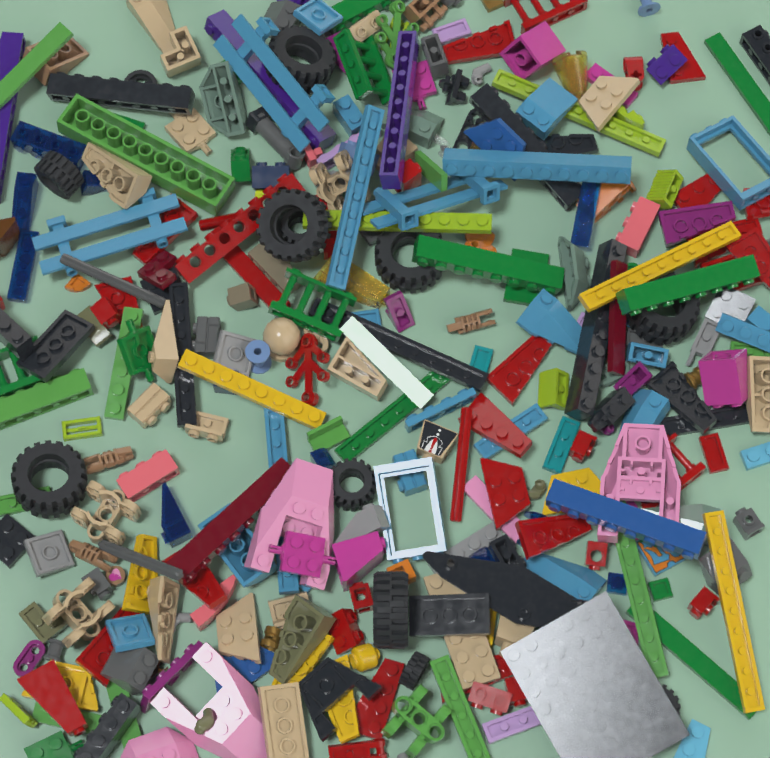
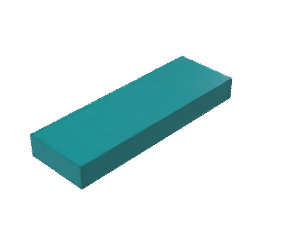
M562 416L542 469L555 474L562 472L581 422Z

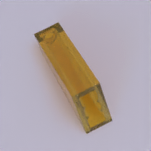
M332 256L313 279L326 284ZM351 262L347 285L344 291L351 292L357 298L356 302L376 309H380L382 305L385 306L383 299L390 295V288Z

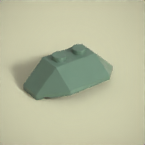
M229 61L210 65L199 86L208 124L227 137L246 133L244 105L238 80Z
M559 236L557 245L560 267L565 268L563 277L565 304L567 311L571 312L580 302L577 298L578 295L588 290V287L591 286L590 275H587L586 272L589 264L588 258H584V251L565 237Z

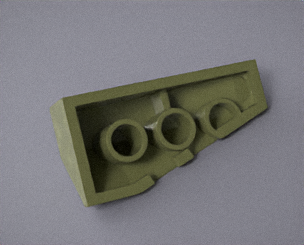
M297 594L285 612V624L283 630L280 631L279 646L275 650L269 674L281 684H286L325 638L336 620L334 616L322 607Z

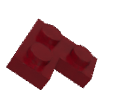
M163 250L137 271L139 278L164 290L177 279L175 273L169 271L176 264L175 260H177V257Z

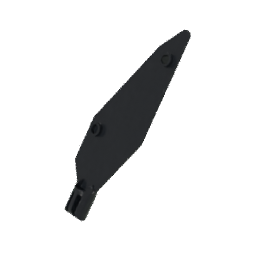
M431 551L423 553V559L441 578L467 594L489 593L490 608L515 624L542 628L589 601L573 597L524 566ZM451 562L454 566L450 567L447 564Z

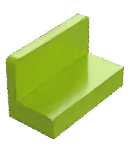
M558 368L539 373L538 406L541 409L552 406L561 411L565 410L568 397L569 373Z

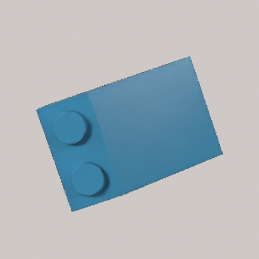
M548 78L525 99L516 110V113L521 116L522 123L526 127H530L538 137L545 140L578 101V98L554 80Z

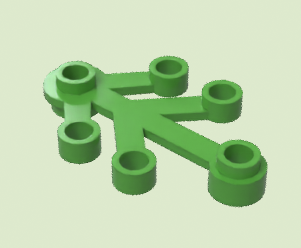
M396 0L389 5V10L394 15L392 30L387 24L388 17L385 14L376 17L377 25L384 32L376 33L374 40L386 54L385 64L394 69L393 57L395 58L401 14L405 11V4L401 0ZM416 22L410 23L404 31H413V26L415 28L414 31L418 32L419 25ZM387 37L391 42V48L386 43Z

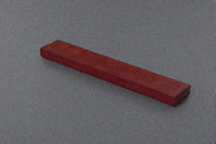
M619 260L611 261L610 279L628 271V264ZM615 299L609 302L607 372L622 376L625 373L626 315H622L618 301Z

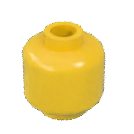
M370 643L352 648L351 654H349L352 668L357 669L359 672L377 667L378 659H380L379 650Z

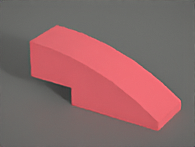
M234 574L219 584L228 598L226 601L213 609L208 608L204 604L189 614L200 632L216 619V615L221 613L229 602L238 583Z

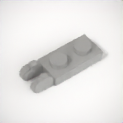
M707 318L704 319L685 365L690 366L692 364L695 354L703 358L712 350L720 333L715 331L717 322Z

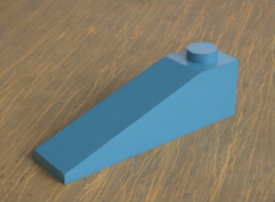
M543 288L522 313L516 324L530 335L535 337L541 336L548 339L547 342L551 344L555 342L564 346L565 350L576 354L582 327L561 302Z
M639 389L632 396L636 402L625 411L620 431L624 423L659 425L671 409L669 399L653 390Z
M544 553L526 560V557L524 558L527 569L577 599L590 600L594 598L607 581L587 567Z

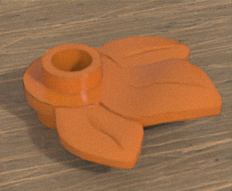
M493 232L491 234H465V245L497 252L496 248L491 245L495 239Z

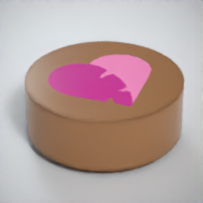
M120 566L110 567V572L105 574L107 581L113 587L121 586L126 580L125 571Z

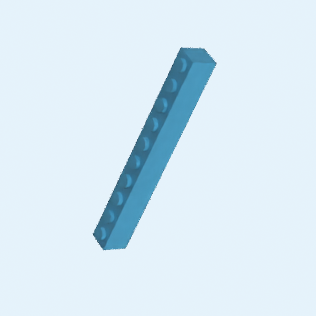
M445 148L442 163L443 170L448 176L630 184L632 156Z

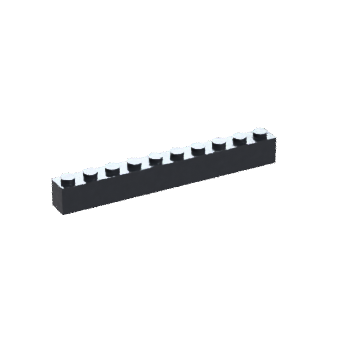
M610 239L599 245L590 288L610 279L611 261L619 260L624 262L627 250L626 245L615 239ZM609 303L589 313L585 310L564 414L578 421L592 417L594 414L608 345Z

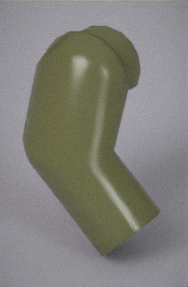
M536 480L532 489L527 490L530 500L539 499L545 492L546 485L544 480Z
M205 708L203 710V717L195 723L194 731L197 734H204L206 730H209L214 725L213 710L211 708Z

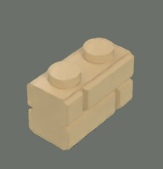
M153 382L127 408L128 415L144 429L148 425L151 427L156 423L157 416L161 412L165 413L171 407V398Z

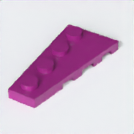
M732 201L658 212L665 247L697 236L736 219Z
M199 640L194 645L191 643L184 650L185 654L181 658L176 657L170 664L171 667L167 671L163 670L156 677L157 681L153 685L148 684L143 689L140 706L144 714L150 709L149 702L163 687L167 688V684L172 686L179 678V672H185L194 663L195 660L192 656L204 645Z

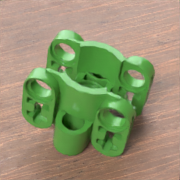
M421 684L409 697L400 696L393 702L392 711L395 716L380 732L389 739L402 723L413 731L417 737L404 752L410 758H414L427 742L434 744L443 738L445 730L441 724L452 711L447 705L443 704L435 715L432 716L418 703L428 692ZM398 702H403L406 704L400 710L397 706ZM414 715H419L422 718L421 725L414 722ZM433 729L438 731V738L431 737Z

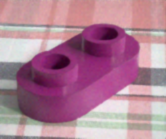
M32 640L28 642L15 660L13 670L18 677H22L35 670L42 661L43 656L46 655V648L41 641ZM39 649L40 651L38 654L35 655L33 654V650ZM22 666H28L26 671H21Z

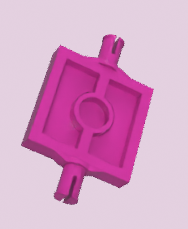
M426 60L417 62L412 101L417 102L419 110H422V106L425 110L427 107L424 99L437 94Z
M292 531L285 532L284 542L281 546L270 544V549H268L269 553L280 554L281 563L279 571L316 579L320 578L323 563L335 565L336 557L326 556L324 553L326 538Z

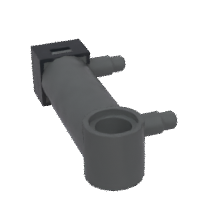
M263 106L250 112L246 126L253 133L258 132L284 159L286 166H290V170H298L302 165L305 150L302 153L297 150L292 142L270 120L271 116Z

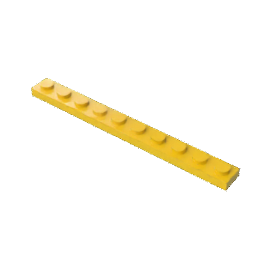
M729 221L580 293L577 298L589 313L617 299L615 293L620 290L663 277L740 239L742 235L732 221Z
M724 510L704 513L702 515L743 713L765 710Z

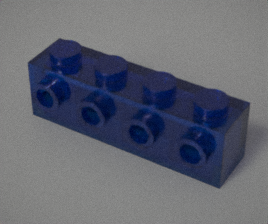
M19 121L10 138L15 150L28 152L35 158H43L48 151L52 150L70 160L79 171L84 164L81 158L87 146L86 144L23 121Z

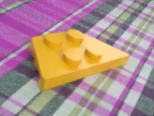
M590 468L551 475L546 497L554 478L600 494L601 481ZM545 498L542 518L565 513L550 510L546 506Z
M55 661L79 709L98 713L99 707L92 676L81 666ZM25 690L22 692V697L33 699Z

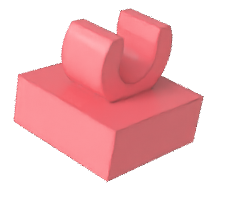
M309 144L304 149V160L310 170L312 166L317 164L316 160L323 154L321 147L312 150Z

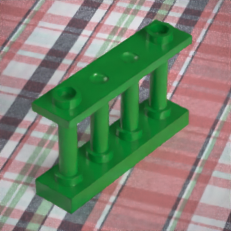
M343 29L333 37L355 99L361 101L371 93L379 96L382 105L388 104L392 82L378 45L374 40V35L360 42L353 39L350 29ZM358 49H361L363 56L359 54ZM363 64H367L369 71L365 70ZM369 79L373 80L375 87L371 86Z
M287 267L284 277L289 280L280 300L277 302L272 300L268 313L276 317L288 318L297 326L338 343L343 332L339 328L340 322L348 305L354 307L357 298L351 292H343L326 286V284L302 274L298 269ZM297 282L306 286V289L297 308L292 309L287 307L286 303ZM313 290L324 295L315 315L310 317L305 315L303 311ZM330 298L340 301L341 304L332 324L328 325L322 322L321 318Z
M31 336L32 341L34 343L38 339V337ZM7 347L0 349V361L11 358L18 377L17 381L7 383L0 365V397L11 396L18 390H27L40 382L45 383L33 375L25 376L24 371L16 364L19 359Z

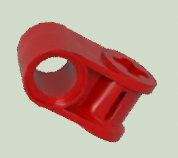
M624 57L623 70L625 77L638 78L640 84L635 89L637 92L643 86V57Z

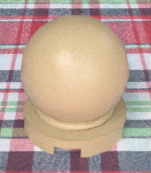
M279 317L267 323L263 331V341L270 347V357L272 360L286 362L287 358H293L300 348V330L292 320Z

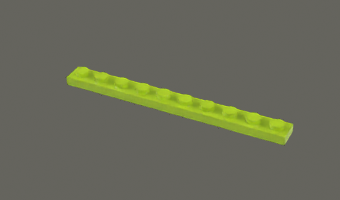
M502 69L498 70L491 85L523 100L539 87L535 83ZM576 102L564 116L596 130L593 122L586 116V112L579 106V102ZM611 117L600 130V133L659 157L666 142V139L615 117Z
M326 210L331 215L328 218V222H332V228H329V230H338L342 210ZM377 211L362 216L358 230L491 234L492 214L432 212L418 217L419 226L401 231L398 228V223L381 229L375 228L370 223V219L389 214L388 211ZM303 212L302 227L303 229H307V218L305 213Z

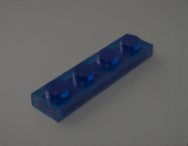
M582 182L571 237V243L577 247L590 248L602 183Z
M20 230L7 295L8 301L27 303L37 253L32 237L40 235L37 231Z

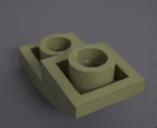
M89 305L77 316L94 324L95 330L89 338L96 347H99L112 334L106 327L100 324L90 309L91 305Z

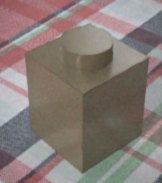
M246 282L227 289L228 305L236 311L258 305L256 289L250 283Z

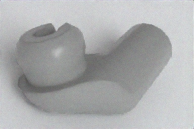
M191 612L176 613L174 632L179 623L191 622L189 615Z

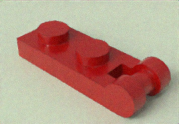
M385 738L328 745L329 758H387V753L384 751V746L386 745ZM370 748H376V753L370 754Z

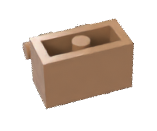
M413 0L405 7V11L402 14L410 23L421 19L423 24L419 26V29L425 32L434 26V22L437 19H441L448 8L446 5L439 7L437 3L440 0ZM431 9L433 14L429 17L426 13Z

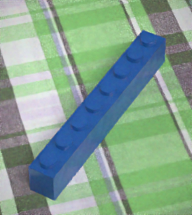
M555 478L546 497V506L554 512L562 511L571 518L585 519L590 525L597 526L599 524L610 532L616 533L618 531L624 533V536L627 538L641 539L643 543L649 546H660L666 552L680 553L682 557L693 560V558L698 560L706 540L707 532Z

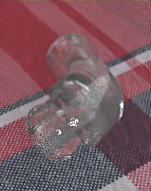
M436 134L432 141L440 146L441 151L438 154L443 158L445 148H451L446 139Z

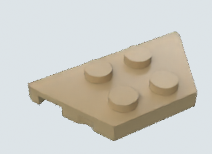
M599 76L579 99V106L586 112V116L593 122L598 132L636 89L640 81L638 78Z
M249 593L216 615L218 649L220 655L234 656L240 660L248 659L256 664H261L255 596L253 593Z

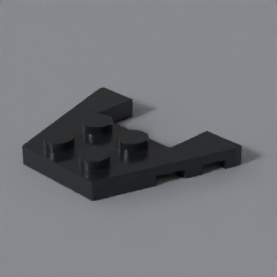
M329 657L323 660L299 682L301 695L322 742L336 731V728L323 714L350 690L356 687L368 701L382 690L380 684L368 680L365 676L353 672L350 668Z

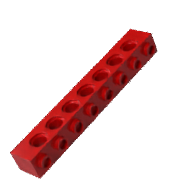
M286 173L277 179L279 182L274 187L270 185L262 191L264 193L262 197L258 199L256 196L249 201L248 204L250 206L247 209L243 210L241 208L234 213L235 218L229 222L227 219L219 225L220 230L217 233L212 231L204 237L206 241L203 244L197 243L189 249L191 253L185 257L183 254L175 260L176 265L174 269L183 280L190 284L259 228V224H256V220L249 219V211H255L258 215L257 218H260L261 213H258L260 207L264 208V199H272L271 195L277 192L278 188L306 191L292 173L288 176ZM236 222H239L243 225L242 232H236L234 230V224ZM221 234L228 236L229 241L227 244L220 242L219 236ZM207 245L214 248L212 256L207 255L204 251ZM192 257L199 259L200 264L198 267L190 265Z

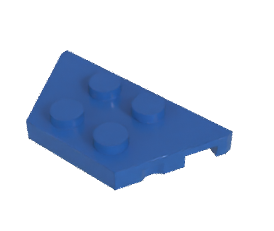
M501 118L481 123L472 128L469 127L464 131L481 150L525 152L526 143Z
M260 646L261 664H256L248 659H236L234 656H222L253 684L270 671L274 653ZM215 680L216 690H217V693H218V691H219L223 686L220 685V684Z

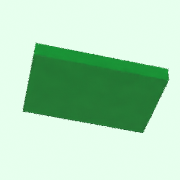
M512 248L511 256L548 264L549 254ZM506 284L503 302L529 306L540 291H528L524 287H510Z

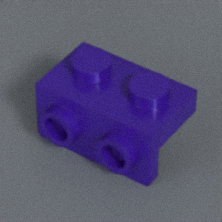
M667 44L660 51L661 56L657 59L653 57L646 64L648 66L646 70L660 85L688 60L674 44L671 46Z

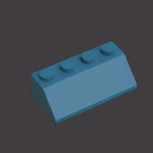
M231 503L227 504L222 509L214 513L212 516L201 522L198 525L199 529L202 530L203 528H205ZM246 528L241 532V536L235 542L231 541L226 546V550L220 555L243 588L262 582L277 571L274 560L272 561L269 573H262L244 567L253 537L252 531Z

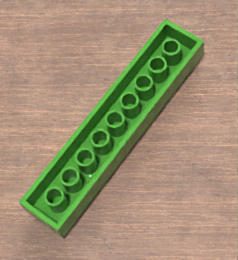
M77 93L57 120L59 133L85 147L88 142H91L128 161L153 176L151 179L152 183L173 194L175 193L180 198L214 216H217L235 189L234 177Z

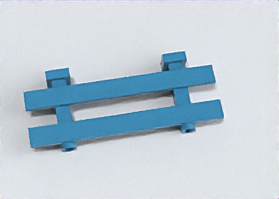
M240 14L231 24L245 41L240 48L236 50L224 35H221L213 46L225 61H229L233 71L280 127L281 133L302 153L311 142L301 131V128L309 120L317 131L321 132L330 121L319 108L324 103H332L335 97L323 84H315L311 88L313 95L309 97L265 43L269 36H276L280 32L279 28L270 18L259 17L256 21L259 26L254 29L243 14ZM254 53L300 108L292 117L288 115L246 63Z
M452 176L448 177V189L464 184L471 188L409 208L403 203L441 191L432 183L392 194L389 190L382 189V187H377L373 192L375 200L364 203L362 216L386 209L389 214L370 219V223L377 229L398 223V228L404 231L419 226V216L480 198V203L483 205L499 201L500 191L508 189V185L500 179L488 182L485 179L487 177Z
M154 187L147 189V192L138 199L139 205L129 207L128 209L119 210L71 226L67 225L64 215L46 220L50 232L32 237L35 251L58 245L61 255L39 261L43 276L63 269L66 270L69 277L78 274L77 270L60 263L63 253L83 262H89L156 241L158 248L167 247V237L188 231L184 217L161 223L159 213L180 207L176 194L157 199ZM148 217L151 226L149 228L71 251L69 241Z

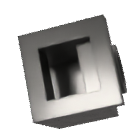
M743 507L735 513L736 516L733 519V523L745 541L762 532L765 527L752 508L746 510ZM745 518H749L751 523L746 522Z
M98 567L81 578L84 581L90 577L96 585L90 590V593L93 597L97 595L101 601L107 599L113 591L110 583Z

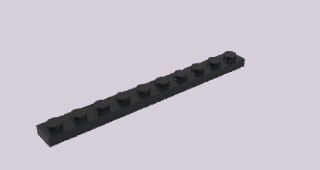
M316 298L308 313L310 317L315 315L321 302L320 298ZM328 302L321 318L322 322L328 325L332 324L339 307ZM347 310L345 311L339 328L353 316L390 353L464 386L473 387L474 390L481 393L489 377L488 373Z

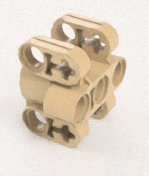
M342 150L333 157L339 170L338 172L330 175L322 162L312 166L309 170L311 181L314 185H318L316 189L317 196L327 202L328 210H342L344 198L341 193L347 190L353 163L347 150ZM338 178L344 179L346 184L341 185L338 182ZM369 188L367 190L365 203L368 202V200L371 197Z
M91 480L86 487L87 494L91 499L100 503V506L93 517H91L89 511L86 512L76 506L73 507L70 516L76 524L87 529V534L92 543L98 544L103 539H107L122 546L126 540L125 533L116 529L115 526L121 516L137 522L142 514L140 507L133 501L126 499L123 491L118 489L113 491L106 490L104 486ZM105 514H112L110 519H102ZM95 530L102 531L99 536H92Z
M90 577L79 584L73 592L67 589L60 590L53 598V607L41 618L49 626L61 616L73 631L61 641L67 648H70L80 638L85 641L93 640L100 632L99 622L115 608V605L108 600L92 614L80 599L96 585ZM59 596L66 597L63 603L60 602ZM72 611L79 612L81 618H74L72 615ZM92 627L94 634H89L86 630Z

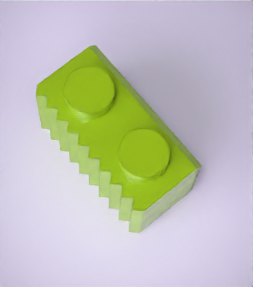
M677 169L657 170L646 199L660 204L661 210L671 209L684 177Z

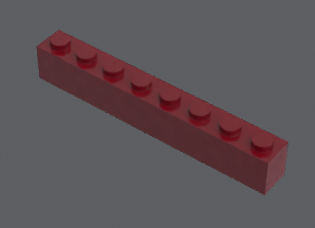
M282 457L166 562L183 570L184 577L179 580L182 585H185L187 582L191 583L197 577V572L202 568L206 569L216 555L220 556L231 541L235 542L245 528L249 529L255 523L261 508L269 500L272 492L277 488L291 466Z

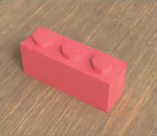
M641 196L637 202H633L630 208L632 213L630 217L626 216L622 225L625 228L623 232L619 231L615 240L627 246V255L634 258L637 257L658 215L660 204Z
M165 449L154 453L152 458L146 462H139L133 470L120 474L116 482L120 490L124 492L126 499L135 502L179 475L180 472L178 466Z

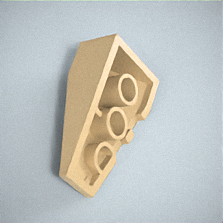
M91 142L87 143L81 158L92 174L98 177L102 188H106L111 200L124 209H128L147 192L153 177L141 168Z
M748 356V399L745 403L751 432L770 433V357Z

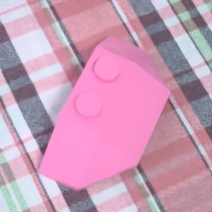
M164 727L128 740L120 758H199L191 740L169 727Z

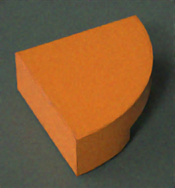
M77 274L64 287L67 291L78 293L89 289L92 285L85 278Z

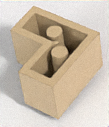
M187 26L169 32L170 41L174 49L160 55L161 64L168 78L201 65V56Z

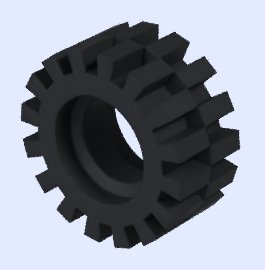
M415 651L405 666L398 683L413 691L425 673L430 658Z

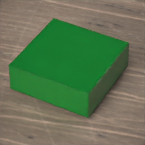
M667 577L648 582L653 603L673 597Z

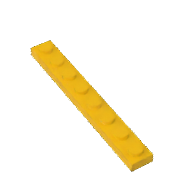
M188 349L185 350L177 368L311 429L321 426L326 416V412Z

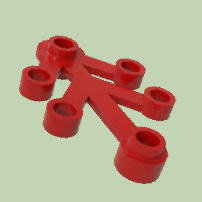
M306 333L300 339V348L293 358H287L285 366L288 369L295 370L303 356L305 360L293 376L286 378L285 384L287 387L296 388L299 380L305 373V392L302 394L301 400L314 407L319 401V396L316 392H313V371L321 382H328L330 373L323 370L312 359V352L317 355V361L323 364L329 362L330 355L318 347V340L314 334Z

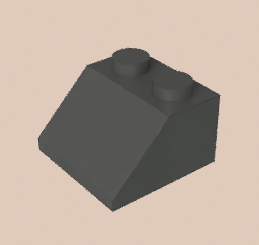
M289 0L271 2L264 17L270 18L279 30L287 26L290 28L292 25L299 27L301 21L293 16V12L302 5Z
M730 538L740 585L752 576L748 561ZM709 551L699 558L698 561L707 586L719 595Z
M145 647L115 653L113 648L100 675L132 695L142 693L159 660L155 653Z

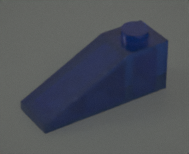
M17 172L12 217L16 218L21 233H30L39 186L37 176L34 173Z
M165 482L162 484L161 526L163 533H161L165 544L169 543L171 548L192 539L193 536Z

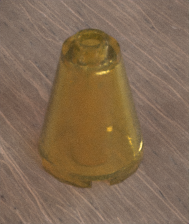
M581 50L576 51V54L570 55V52L558 55L552 61V65L563 88L578 98L577 102L588 90V56L586 51Z

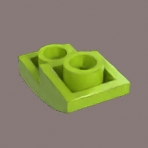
M623 105L612 116L638 128H644L645 122L643 117L634 110L627 113Z

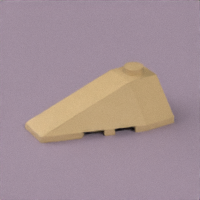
M126 0L127 8L162 54L173 50L169 32L175 30L167 0Z
M166 300L152 350L148 353V362L151 363L154 373L166 383H171L179 357L170 300Z
M158 576L150 579V585L147 588L148 605L157 658L165 664H170L180 584L166 576Z

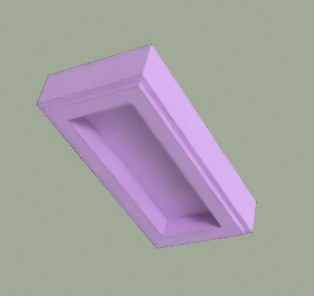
M465 18L432 29V34H438L442 46L472 35Z

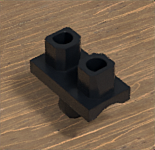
M457 69L456 74L452 76L446 75L445 79L439 80L438 85L443 89L442 93L447 94L446 105L450 106L453 102L462 104L465 101L466 93L458 90L459 88L466 89L470 79L462 75L463 70Z

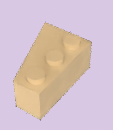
M346 336L329 364L328 372L344 383L379 401L388 386L387 380Z

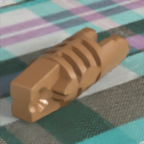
M492 308L454 318L455 323L446 325L447 331L458 330V334H463L471 330L495 325V320L481 323L479 317L493 313Z
M131 446L114 448L113 451L102 452L101 455L98 453L83 460L85 466H87V474H93L105 470L104 468L115 467L116 464L119 466L124 462L134 459Z
M74 539L69 543V550L75 553V557L108 573L111 568L103 560L113 564L118 561L116 556L100 550L89 543H81Z

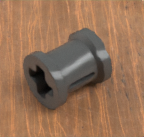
M50 638L48 641L50 645L43 659L47 661L54 659V661L61 662L62 649L66 646L60 640Z

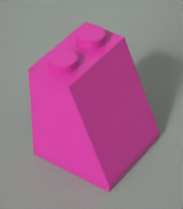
M544 21L520 35L501 51L500 55L514 75L527 79L557 59L566 49L547 22Z
M747 349L710 351L698 361L704 401L707 406L720 408L730 404L731 407H738L748 399Z
M378 531L332 544V556L336 557L335 566L343 592L348 591L352 584L359 582L383 561V554L386 553V544L383 536L379 537Z

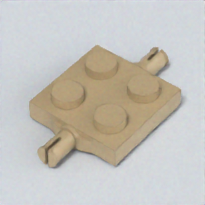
M193 108L192 115L169 113L174 120L165 126V131L182 150L190 154L194 150L201 149L206 156L213 152L207 143L216 137V132L195 108Z

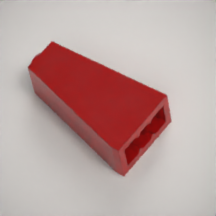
M54 659L17 679L21 687L70 737H77L86 732L85 729L89 726Z

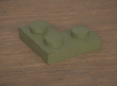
M34 601L22 610L19 616L45 645L50 638L53 639L69 625L60 616L48 626L41 619L45 615L44 612Z

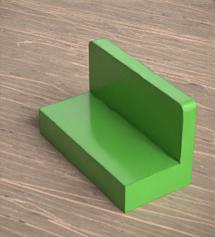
M341 416L307 432V441L316 456L340 445L350 437Z

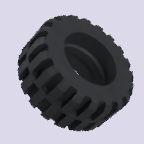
M292 25L290 28L288 26L282 28L276 36L271 37L268 45L269 48L308 95L313 94L311 88L315 84H323L325 86L328 84L336 65L337 56L329 39H325V35L319 36L311 29H308L307 26L297 27V25ZM290 56L301 57L310 64L299 63ZM264 65L267 75L269 76V78H272V82L275 85L278 84L279 88L283 89V87L278 83V81L274 78V76L269 72V70Z
M283 189L281 193H273L271 195L272 199L267 198L263 202L265 207H260L258 213H261L260 218H256V224H259L256 234L261 236L259 242L265 246L264 250L272 254V257L295 263L309 261L312 259V256H318L320 248L325 249L327 246L325 240L330 239L331 236L328 230L332 228V222H328V218L331 215L329 211L325 210L327 206L324 202L319 201L320 198L316 195L298 189ZM299 208L306 215L307 231L300 241L290 244L284 240L281 234V221L289 210Z
M381 231V235L378 236L375 245V266L378 276H381V280L385 284L389 283L390 288L393 290L399 288L402 293H405V290L410 291V294L416 293V290L419 289L422 292L427 290L428 285L429 287L434 286L436 280L441 278L442 271L432 266H402L394 260L393 253L401 246L414 245L419 234L442 239L441 233Z
M671 272V273H669V274H667V275H665V276H663V277H660V278H658V279L670 277V276H673V275H676V274H675V272ZM692 296L690 297L691 300L679 303V300L674 301L672 306L675 309L676 316L665 317L655 311L647 312L644 309L641 310V314L630 316V313L626 314V320H629V327L635 329V334L643 336L644 340L648 342L650 340L654 341V344H661V342L665 345L671 344L672 341L678 342L681 338H684L696 322L700 313V299Z
M45 440L44 444L37 442L34 443L32 448L28 446L24 449V454L20 453L17 456V462H14L12 466L11 482L16 500L26 512L31 510V515L38 517L40 514L44 519H48L49 516L59 518L60 514L64 513L67 515L71 512V508L74 506L78 507L80 505L79 500H84L88 485L87 470L78 451L73 452L72 446L68 444L63 446V442L60 441L51 443V440ZM45 468H58L68 475L66 483L54 491H41L31 484L35 474Z
M378 571L374 573L373 645L377 649H404L408 647V574L404 571Z

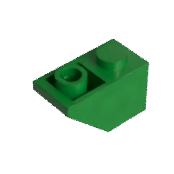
M236 147L231 149L232 177L235 178V182L251 181L250 148Z

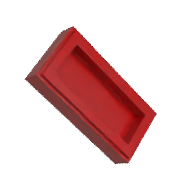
M718 432L700 436L698 440L709 474L727 471L729 466Z

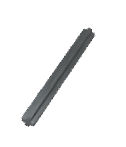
M65 253L60 258V263L159 308H163L165 305V298Z
M105 539L98 543L100 550L177 581L184 577L183 570Z

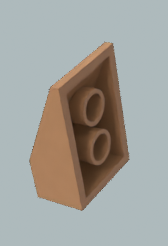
M72 37L34 76L44 86H47L50 73L64 72L67 74L88 57L89 53ZM37 42V43H35V44H33V45H30V46L26 47V48H25L24 55H23V58H24L39 42Z

